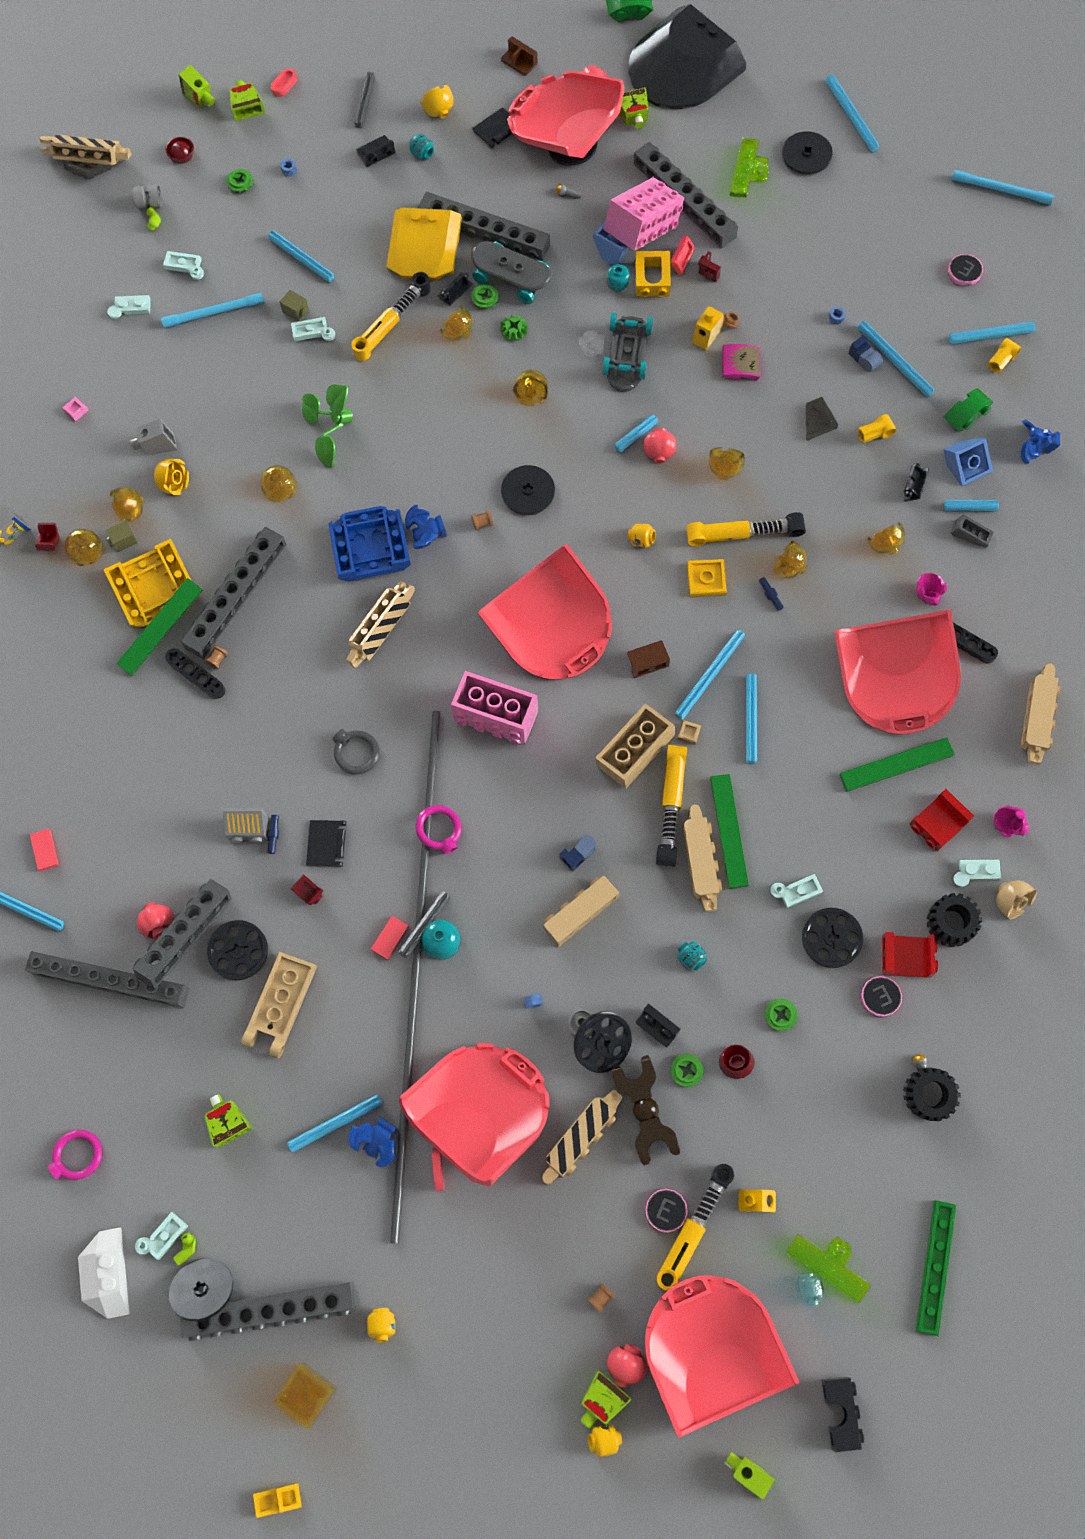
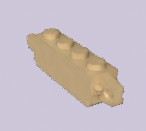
M1051 663L1046 664L1040 671V674L1030 683L1021 747L1024 751H1027V762L1035 765H1040L1044 753L1051 748L1053 738L1050 736L1051 731L1055 727L1053 716L1058 708V703L1055 702L1056 697L1060 693V686L1058 685L1059 678H1055L1056 667Z
M694 804L689 808V819L684 823L683 827L693 896L701 900L704 911L712 912L717 911V897L719 891H722L721 880L717 879L716 876L719 868L717 860L713 858L715 844L714 841L711 842L710 835H712L711 823H707V817L702 818L699 805Z

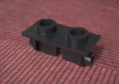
M465 271L459 273V276L445 289H442V292L437 297L451 306L473 285L468 280L469 275Z
M914 463L911 466L909 474L911 479H908L904 489L905 502L921 499L929 468L922 469L919 463Z

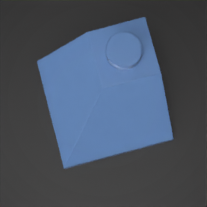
M604 222L593 233V239L603 260L609 265L620 264L630 248L604 231Z
M984 437L959 441L943 449L947 466L961 486L993 471L987 441Z

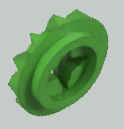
M236 169L230 172L226 178L228 188L232 189L234 193L237 191L241 193L243 190L248 191V188L252 187L253 177L247 170Z
M481 284L472 291L471 299L474 305L479 306L480 309L483 307L487 309L490 306L494 307L495 303L498 302V291L492 285ZM488 294V298L483 301L482 297Z
M511 315L509 318L505 317L504 321L501 322L500 331L506 339L519 340L526 335L528 324L525 318L522 319L519 315L517 317ZM511 325H517V329L511 328Z
M776 999L768 1004L765 1018L772 1029L780 1032L791 1029L797 1022L798 1014L795 1006L790 1001ZM787 1009L784 1014L786 1019H780L776 1022L778 1015L775 1011L781 1012Z
M682 1054L674 1059L670 1072L673 1080L678 1085L691 1087L702 1079L703 1065L696 1056ZM691 1063L690 1071L693 1074H687V1076L682 1078L684 1071L680 1067L686 1068Z

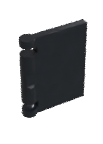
M503 107L472 128L490 148L495 146L494 142L499 144L513 134L507 119L510 117V114Z
M310 820L306 866L343 867V862H335L336 858L342 859L344 857L346 829H338L339 825L346 826L347 821Z

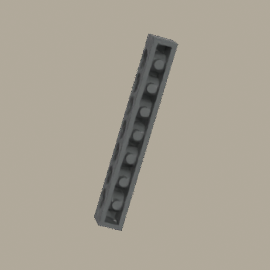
M648 142L634 152L633 164L649 179L654 177L683 196L682 211L721 249L737 238L738 226L736 222L731 220L723 210H720L713 200L709 199L700 188H697L691 179L687 178L678 167H675L669 158L665 157L656 146Z
M427 191L418 205L420 209L452 210L462 216L461 233L483 241L498 242L505 248L530 256L533 259L542 261L550 246V234Z
M266 526L262 531L258 532L256 540L247 547L245 555L237 561L234 570L226 576L223 585L215 591L212 600L204 606L203 612L194 620L191 629L183 635L181 643L186 650L202 659L206 657L286 546L282 535ZM205 633L202 637H198L199 634Z
M33 951L30 952L25 971L32 975L184 1008L189 993V988L183 984L162 980L154 989L138 979L133 973Z
M353 1282L229 1302L219 1313L208 1319L209 1325L206 1329L201 1327L200 1321H188L180 1317L181 1337H188L189 1341L202 1339V1334L210 1333V1338L223 1336V1331L231 1330V1334L244 1332V1327L252 1326L253 1330L265 1329V1324L274 1323V1327L287 1325V1320L295 1319V1323L307 1322L310 1316H316L317 1320L330 1318L329 1313L338 1312V1316L351 1314L350 1310L356 1309ZM330 1295H334L337 1298V1304L334 1308L329 1307L327 1304V1299ZM310 1298L316 1302V1307L313 1311H309L306 1308V1302ZM288 1302L293 1303L295 1307L291 1315L285 1312V1306ZM266 1306H271L273 1309L271 1318H266L264 1315ZM246 1309L252 1313V1318L249 1322L243 1319V1312ZM224 1313L230 1315L231 1319L228 1325L222 1323L221 1318Z

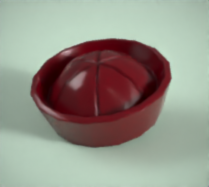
M176 137L167 143L165 151L173 162L183 164L190 161L193 157L194 145L186 137Z
M735 1044L727 1047L719 1057L721 1071L730 1078H745L754 1068L755 1060L753 1054L742 1045Z

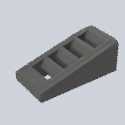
M964 514L956 520L951 534L985 548L988 547L994 533Z

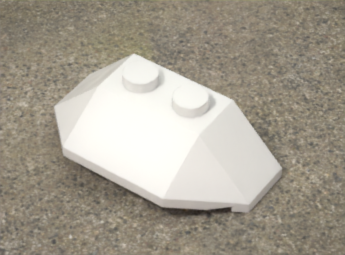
M122 1228L99 1231L78 1256L82 1302L107 1319L130 1315Z

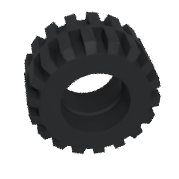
M950 893L948 896H942L930 908V912L927 914V919H929L927 927H931L929 933L935 934L936 937L934 939L936 941L940 939L942 941L941 944L944 946L947 943L949 947H954L955 945L958 947L962 946L974 938L981 929V925H979L982 922V917H979L981 910L976 909V902L973 904L970 902V897L963 898L964 894L959 893L956 896L955 893ZM945 911H955L960 914L964 921L963 929L956 930L948 926L944 918Z
M937 1068L918 1069V1072L911 1074L912 1077L910 1079L907 1078V1086L903 1089L906 1092V1095L903 1096L904 1100L907 1101L906 1106L912 1110L914 1115L928 1121L948 1119L951 1113L954 1114L957 1111L955 1107L960 1104L958 1097H961V1093L957 1090L960 1087L954 1082L955 1078L949 1076L948 1072ZM929 1082H936L942 1091L940 1102L933 1107L927 1106L922 1100V1089Z

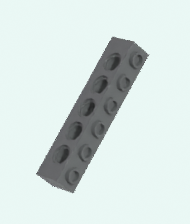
M211 878L207 883H204L196 896L187 902L183 911L174 917L170 926L163 929L157 941L150 944L143 957L137 959L132 968L135 976L156 989L231 901L230 891ZM195 915L198 916V917L195 918V919H190L192 916H195ZM185 930L184 933L178 934L179 931ZM172 945L171 948L165 949V947ZM159 960L157 964H152V962Z

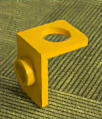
M740 1189L738 1191L739 1211L776 1212V1193L773 1190ZM768 1195L770 1196V1200H771V1203H770V1206H769V1207L767 1206V1203H766V1199H767V1196H768Z

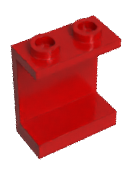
M945 789L926 809L913 818L910 825L917 835H921L926 840V844L930 848L938 852L971 821L974 815Z
M885 932L882 935V975L923 978L934 976L935 972L938 971V961L935 960L938 943L934 940V934H930L926 938L894 936V932Z

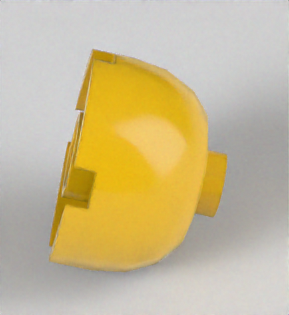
M443 85L444 88L442 89L437 86L423 95L424 99H420V103L426 114L435 118L440 117L441 119L449 115L448 112L454 104L449 86Z
M165 459L158 463L154 471V481L157 488L169 495L182 494L180 492L182 489L185 490L189 482V472L184 467L186 464L180 459Z

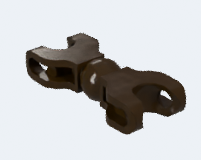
M648 1055L641 1058L642 1073L637 1079L630 1080L626 1078L620 1066H612L616 1087L622 1093L629 1095L632 1103H634L633 1115L640 1122V1133L636 1138L635 1147L644 1166L651 1162L649 1148L656 1140L665 1142L671 1154L675 1156L680 1154L675 1132L671 1128L664 1126L660 1118L657 1117L659 1107L657 1102L651 1098L653 1097L651 1088L656 1081V1073Z

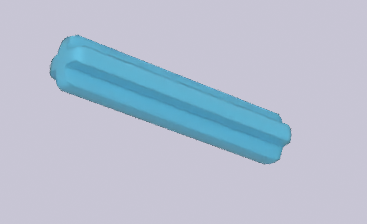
M650 415L620 439L615 444V449L619 453L623 452L658 423L657 417Z
M945 500L944 502L945 511H997L999 508L997 500Z

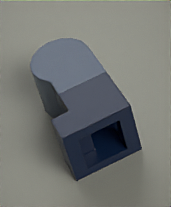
M861 336L851 344L848 354L865 370L872 372L883 363V359L867 343L868 339Z
M589 835L582 836L579 839V843L570 852L564 849L560 853V859L574 871L595 851L596 843L594 838Z

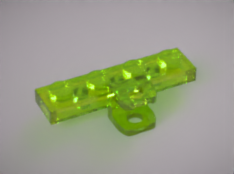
M742 139L730 189V196L747 198L750 181L764 182L767 180L769 159L757 156L759 139Z
M797 1233L786 1250V1253L858 1303L861 1302L871 1287L868 1281L845 1266L851 1257V1245L840 1237H835L826 1250L823 1251ZM840 1248V1249H843V1251H842V1252H838L837 1249Z

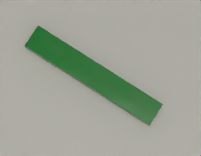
M187 578L116 664L132 676L203 590Z
M946 737L840 773V778L846 792L953 757L955 754Z
M730 774L711 776L710 780L728 888L748 887L749 883Z
M934 1200L915 1330L934 1336H939L956 1212L955 1204Z

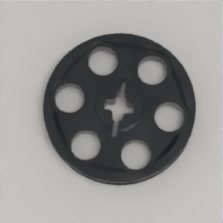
M824 908L815 912L807 920L802 932V943L806 953L814 962L828 968H839L851 963L858 956L863 945V932L856 918L847 911L839 908ZM824 916L827 919V924L824 926L818 925L816 918ZM838 916L846 918L847 924L845 926L837 924L836 918ZM811 932L818 936V941L815 943H811L807 939V935ZM831 932L838 938L834 941V944L831 939H828ZM849 933L857 935L858 941L856 943L848 941L847 935ZM819 950H826L829 953V958L826 960L820 959L818 956ZM839 950H846L849 958L847 960L840 959L838 956Z
M234 920L221 925L212 934L207 947L210 965L219 975L229 980H244L252 977L263 967L268 955V943L262 931L254 924L243 920ZM236 926L239 928V933L232 937L229 935V929ZM255 931L258 934L257 939L252 942L248 941V934ZM218 940L224 941V947L221 950L214 949V944ZM236 946L243 948L239 951V955L233 952L234 950H236ZM253 951H261L262 956L259 960H252L251 954ZM221 959L228 961V966L225 969L218 968V962ZM245 964L247 966L244 974L237 973L238 965Z
M603 1011L591 1015L580 1025L576 1032L573 1045L576 1059L591 1072L605 1073L611 1071L612 1066H619L629 1053L632 1043L631 1030L628 1023L613 1012ZM605 1018H609V1024L606 1027H602V1021ZM623 1027V1033L620 1036H616L617 1029ZM588 1029H592V1035L585 1038V1032ZM602 1038H604V1039H605V1040H604V1041H603V1043H604V1044H603V1045H604V1047H603V1046H601V1044H602ZM619 1046H620V1047H621L620 1053H619L618 1055L614 1056V1055H613L614 1049H615L616 1047H619ZM590 1048L589 1055L583 1058V1051ZM604 1057V1063L601 1066H597V1060Z

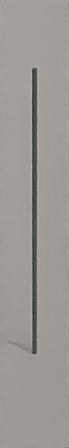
M434 710L432 713L425 809L433 806L440 711ZM432 814L425 819L423 825L424 833L429 839L431 835ZM423 843L415 928L424 917L429 847ZM421 940L413 950L402 1094L411 1087L422 950ZM402 1108L400 1112L390 1243L396 1244L399 1243L408 1119Z

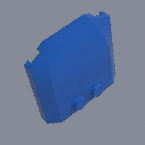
M377 506L344 513L340 516L341 519L333 524L332 522L329 523L337 575L340 580L354 581L399 572L411 565L400 509L393 511L388 510L384 506Z

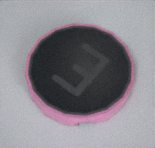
M960 254L950 261L947 270L950 279L954 283L967 286L970 284L974 285L980 280L983 273V265L973 255Z
M878 976L871 978L865 983L861 993V1001L864 1008L872 1015L886 1017L899 1009L902 1003V993L895 981L888 977Z
M662 1189L653 1193L648 1199L645 1208L650 1225L662 1232H672L680 1228L685 1222L688 1212L682 1195L670 1189Z

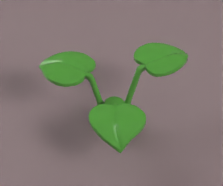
M333 384L328 387L326 402L332 412L320 411V401L314 394L309 393L302 397V414L308 423L317 422L318 414L331 415L332 421L337 424L323 433L322 437H318L315 443L318 459L330 468L334 467L335 443L327 435L343 427V424L351 423L353 419L351 410L344 409L349 387L347 385Z

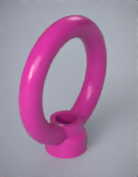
M443 805L427 807L419 814L415 824L419 840L427 847L442 850L444 855L458 848L456 842L461 835L462 827L458 815L452 809ZM443 813L452 820L454 831L451 837L442 842H435L425 835L423 824L430 814Z
M74 1130L63 1135L54 1146L52 1152L53 1163L47 1166L56 1180L60 1177L69 1180H79L91 1175L97 1169L102 1159V1146L99 1139L93 1133L86 1130ZM83 1138L93 1146V1159L85 1169L77 1172L69 1171L61 1161V1151L70 1140Z

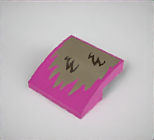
M724 344L722 346V377L734 380L744 377L757 381L760 378V347L746 344Z

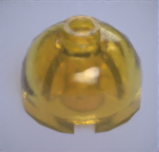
M463 305L459 306L460 311L455 310L443 324L445 326L444 331L442 329L439 331L449 340L458 341L463 337L466 339L472 333L470 328L473 324V319Z
M533 369L521 372L516 377L513 387L516 399L528 406H534V403H543L547 399L549 390L548 381L545 376L538 370Z
M722 447L710 450L709 467L719 479L728 480L742 471L745 457L741 451L728 448V451H722Z
M274 465L267 468L260 479L263 494L273 502H283L286 498L290 499L297 489L295 476L284 466Z
M125 486L111 490L110 497H114V501L111 502L112 507L120 521L124 519L127 523H130L142 515L144 498L141 494Z
M901 521L897 523L898 527L895 528L894 525L875 533L874 539L867 538L874 551L880 554L888 552L889 555L900 551L898 547L905 541V530Z
M74 530L65 540L64 548L68 558L79 566H84V564L88 563L90 565L94 564L103 553L101 539L91 530Z
M791 541L783 549L785 552L782 556L779 555L773 567V572L783 578H794L799 573L803 574L808 566L805 564L807 561L805 549L800 544Z

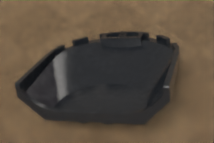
M688 4L678 7L638 41L629 58L628 74L635 90L646 88L647 101L656 106H660V104L668 105L669 109H683V106L692 104L695 107L712 98L746 70L747 63L737 41L693 5Z

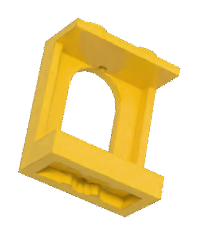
M636 251L635 296H670V251ZM661 267V280L654 284L647 282L644 268Z

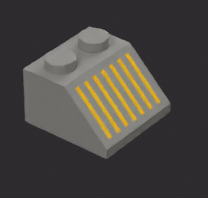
M223 807L225 836L232 843H242L243 841L262 843V841H268L269 817L263 808Z

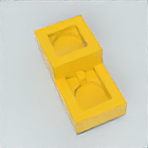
M298 1483L252 1494L256 1518L302 1507Z

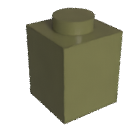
M289 290L280 300L282 312L295 320L300 321L302 317L307 315L309 307L306 298L292 290Z
M126 521L106 529L109 536L106 540L111 548L115 547L117 552L137 544Z

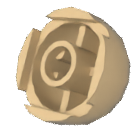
M1012 880L1008 883L1004 882L998 888L996 897L998 909L1010 920L1015 919L1025 912L1022 908L1026 904L1030 906L1033 903L1037 891L1025 881Z

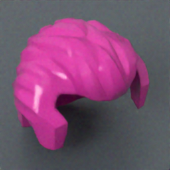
M924 573L917 581L916 595L929 606H936L940 602V597L947 592L946 583L943 584L942 578L934 573Z
M1003 806L998 808L994 814V824L1002 832L1001 835L1009 838L1014 834L1024 836L1029 832L1026 813L1023 809Z

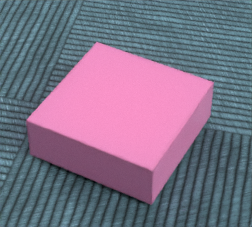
M76 397L62 407L63 411L74 421H77L88 411L87 407Z

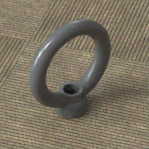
M341 729L332 739L336 743L334 747L335 761L345 772L363 774L376 765L380 750L377 741L370 734L358 730L346 732L344 729ZM361 738L370 744L372 756L365 765L354 767L348 765L343 760L341 754L342 747L350 739Z

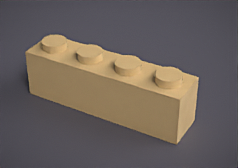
M605 876L601 878L596 877L591 881L588 889L585 891L584 889L580 890L574 896L575 899L571 903H564L559 908L560 912L555 916L551 914L544 920V930L558 947L619 898V892Z

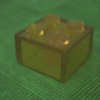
M301 1362L297 1365L273 1403L309 1429L314 1425L338 1387L307 1364Z

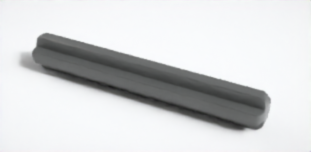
M368 71L365 76L354 120L355 127L362 128L364 125L375 80L373 72Z
M444 891L439 894L399 950V954L402 957L407 958L421 940L425 928L436 919L449 901V894Z

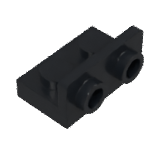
M386 135L356 149L358 156L366 167L376 164L378 161L395 153L394 142L392 139L388 140Z
M649 1003L636 1020V1024L666 1048L681 1030Z

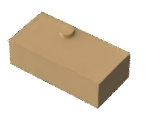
M644 704L595 757L597 767L627 789L675 736V725L647 704Z

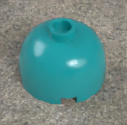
M447 920L432 921L425 928L421 938L423 949L427 955L439 960H446L454 956L461 942L458 929Z

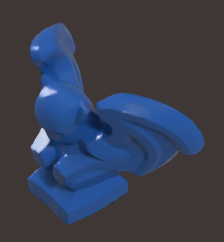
M1027 419L1022 421L1030 431L1029 436L1032 441L1031 443L1029 440L1025 441L1021 448V459L1025 464L1039 457L1041 451L1045 450V453L1049 454L1060 446V432L1052 433L1050 430L1035 427Z
M418 505L412 506L405 517L407 529H410L413 524L418 526L412 529L413 538L416 541L413 543L414 549H422L429 546L438 536H447L441 516L438 515L435 519L429 518L430 512L418 509Z
M381 1117L378 1120V1124L374 1127H371L370 1123H365L357 1128L353 1125L349 1133V1144L353 1150L359 1151L360 1144L363 1142L367 1143L362 1149L369 1156L375 1157V1159H377L378 1153H380L376 1166L383 1168L389 1165L396 1156V1154H393L395 1141H390L391 1134L396 1133L398 1129Z

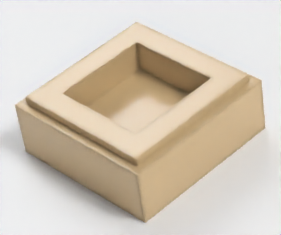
M683 720L678 739L696 745L701 725Z

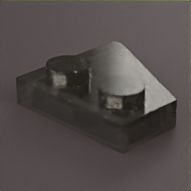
M70 160L63 163L64 170L82 176L84 179H92L94 176L111 169V165L105 164L98 165L96 163Z
M823 397L806 403L805 423L807 441L838 428V423Z

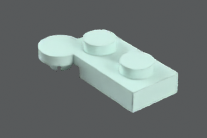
M167 251L163 263L164 269L190 273L191 277L195 280H199L204 276V271L200 267V256Z
M150 296L115 297V304L108 308L107 313L112 319L119 318L122 313L125 315L150 314Z
M325 317L291 323L294 341L322 337L325 341H332L335 338V331L332 328H327Z
M959 860L958 867L960 872L954 875L953 882L957 887L962 888L968 885L969 880L999 881L1001 879L1000 861Z
M815 874L787 887L779 882L774 883L770 892L774 898H782L786 908H789L822 894L823 889Z
M171 1212L150 1236V1239L142 1237L137 1240L135 1249L137 1253L142 1255L150 1252L157 1260H160L187 1229L188 1225L174 1212Z

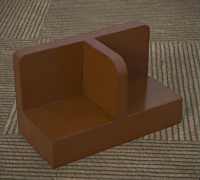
M511 36L508 39V51L501 57V61L526 76L538 64L537 51Z
M661 640L627 652L634 678L667 668L670 664V658Z

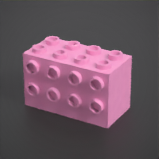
M652 177L610 200L603 230L635 251L677 227L679 223L678 218L683 209L684 197L678 194L677 191L667 187L663 182Z
M465 671L451 707L454 721L464 727L467 725L474 727L476 731L481 733L486 731L499 739H502V737L509 739L511 743L516 745H525L538 714V699L535 694Z

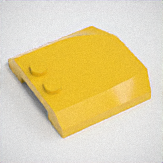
M401 207L395 210L386 265L387 269L395 272L403 279H412L413 275L417 272L426 273L429 280L437 281L446 274H454L462 220L461 214L452 210Z
M171 539L155 545V549L123 564L118 562L103 569L131 627H147L187 578L191 580Z

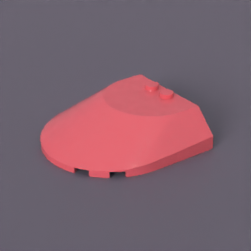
M579 71L563 72L564 76L556 78L552 74L542 78V83L534 87L531 84L516 97L509 109L510 117L507 119L513 135L526 144L583 158L619 115L624 93V85L621 79Z
M567 543L477 612L511 658L520 667L533 675L547 679L570 678L591 668L604 653L612 631L611 609L605 594Z
M951 609L834 631L847 699L851 707L867 724L888 733H915L934 725L953 706L960 689L961 668Z
M477 1043L474 1047L465 1048L463 1046L442 1058L399 1097V1105L411 1126L471 1182L490 1187L539 1137L548 1116L549 1093L546 1091L541 1073L525 1056L508 1047L502 1049L493 1047L494 1044Z
M711 1275L696 1276L683 1280L670 1288L661 1297L649 1317L645 1334L647 1363L677 1438L800 1383L766 1308L755 1294H752L742 1284L734 1280Z

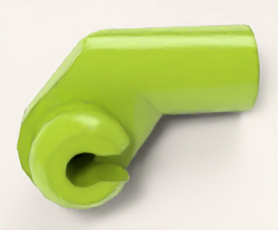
M148 208L146 214L150 218L147 228L154 231L160 225L161 218L153 208Z
M188 1232L184 1233L181 1237L183 1243L182 1250L173 1257L179 1266L195 1252L196 1238Z

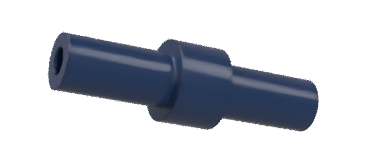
M765 577L759 579L767 599L772 601L777 611L783 609L784 606L777 597L778 593L776 590L771 588Z
M271 815L270 829L267 832V838L269 839L267 853L275 854L276 839H279L278 815Z

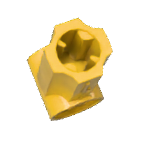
M1006 338L996 354L988 362L990 370L994 373H1000L1010 360L1013 361L1022 347Z
M884 414L873 423L858 428L857 432L860 441L867 443L879 437L883 439L888 438L897 429L889 415Z

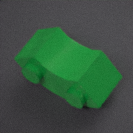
M606 0L608 15L619 23L629 18L643 20L653 11L652 0Z
M979 388L970 391L967 394V399L963 402L958 401L943 416L957 431L968 430L973 425L974 420L982 415L985 416L991 410L990 406L993 404V401Z

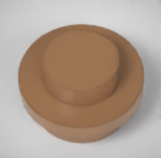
M735 312L725 314V326L736 328L739 325V316Z

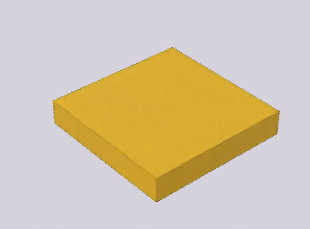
M724 559L687 561L689 597L727 594Z

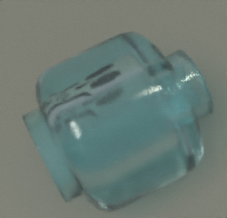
M814 1272L799 1275L798 1280L794 1283L798 1301L806 1302L807 1307L820 1304L819 1299L825 1296L821 1277L815 1276Z

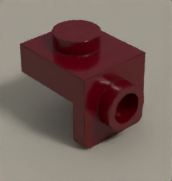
M708 251L705 256H701L698 262L699 274L703 275L706 279L717 282L720 278L721 267L711 262L712 252Z
M38 523L39 536L35 543L36 550H55L60 538L56 523Z
M304 874L290 888L292 892L310 906L320 901L322 898L321 894L324 891Z

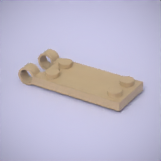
M279 952L248 1027L242 1037L241 1045L252 1048L259 1031L275 1037L269 1055L276 1058L282 1056L285 1043L317 965ZM269 1024H273L272 1029H268Z

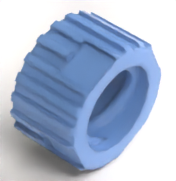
M285 159L280 164L281 170L286 176L294 175L297 171L295 162L291 159Z
M840 307L832 308L829 314V321L834 325L841 324L846 314L844 309Z
M540 994L524 997L525 1008L527 1009L536 1008L543 1004Z

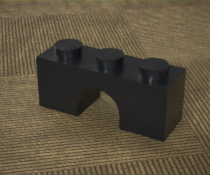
M849 1377L822 1379L825 1403L828 1405L839 1404L844 1411V1418L840 1424L828 1426L832 1450L834 1452L861 1450V1443H864V1435L862 1429L858 1427L857 1419H860V1410L854 1402V1396L857 1395L855 1382H851Z

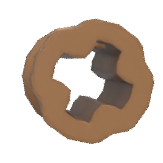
M489 510L479 515H471L475 530H479L480 527L487 525L493 526Z
M214 645L212 647L213 651L208 658L204 659V662L218 670L220 668L219 664L224 657H227L228 652L218 645Z
M602 1283L599 1285L600 1288L592 1297L587 1298L600 1313L603 1311L602 1308L610 1299L615 1298Z

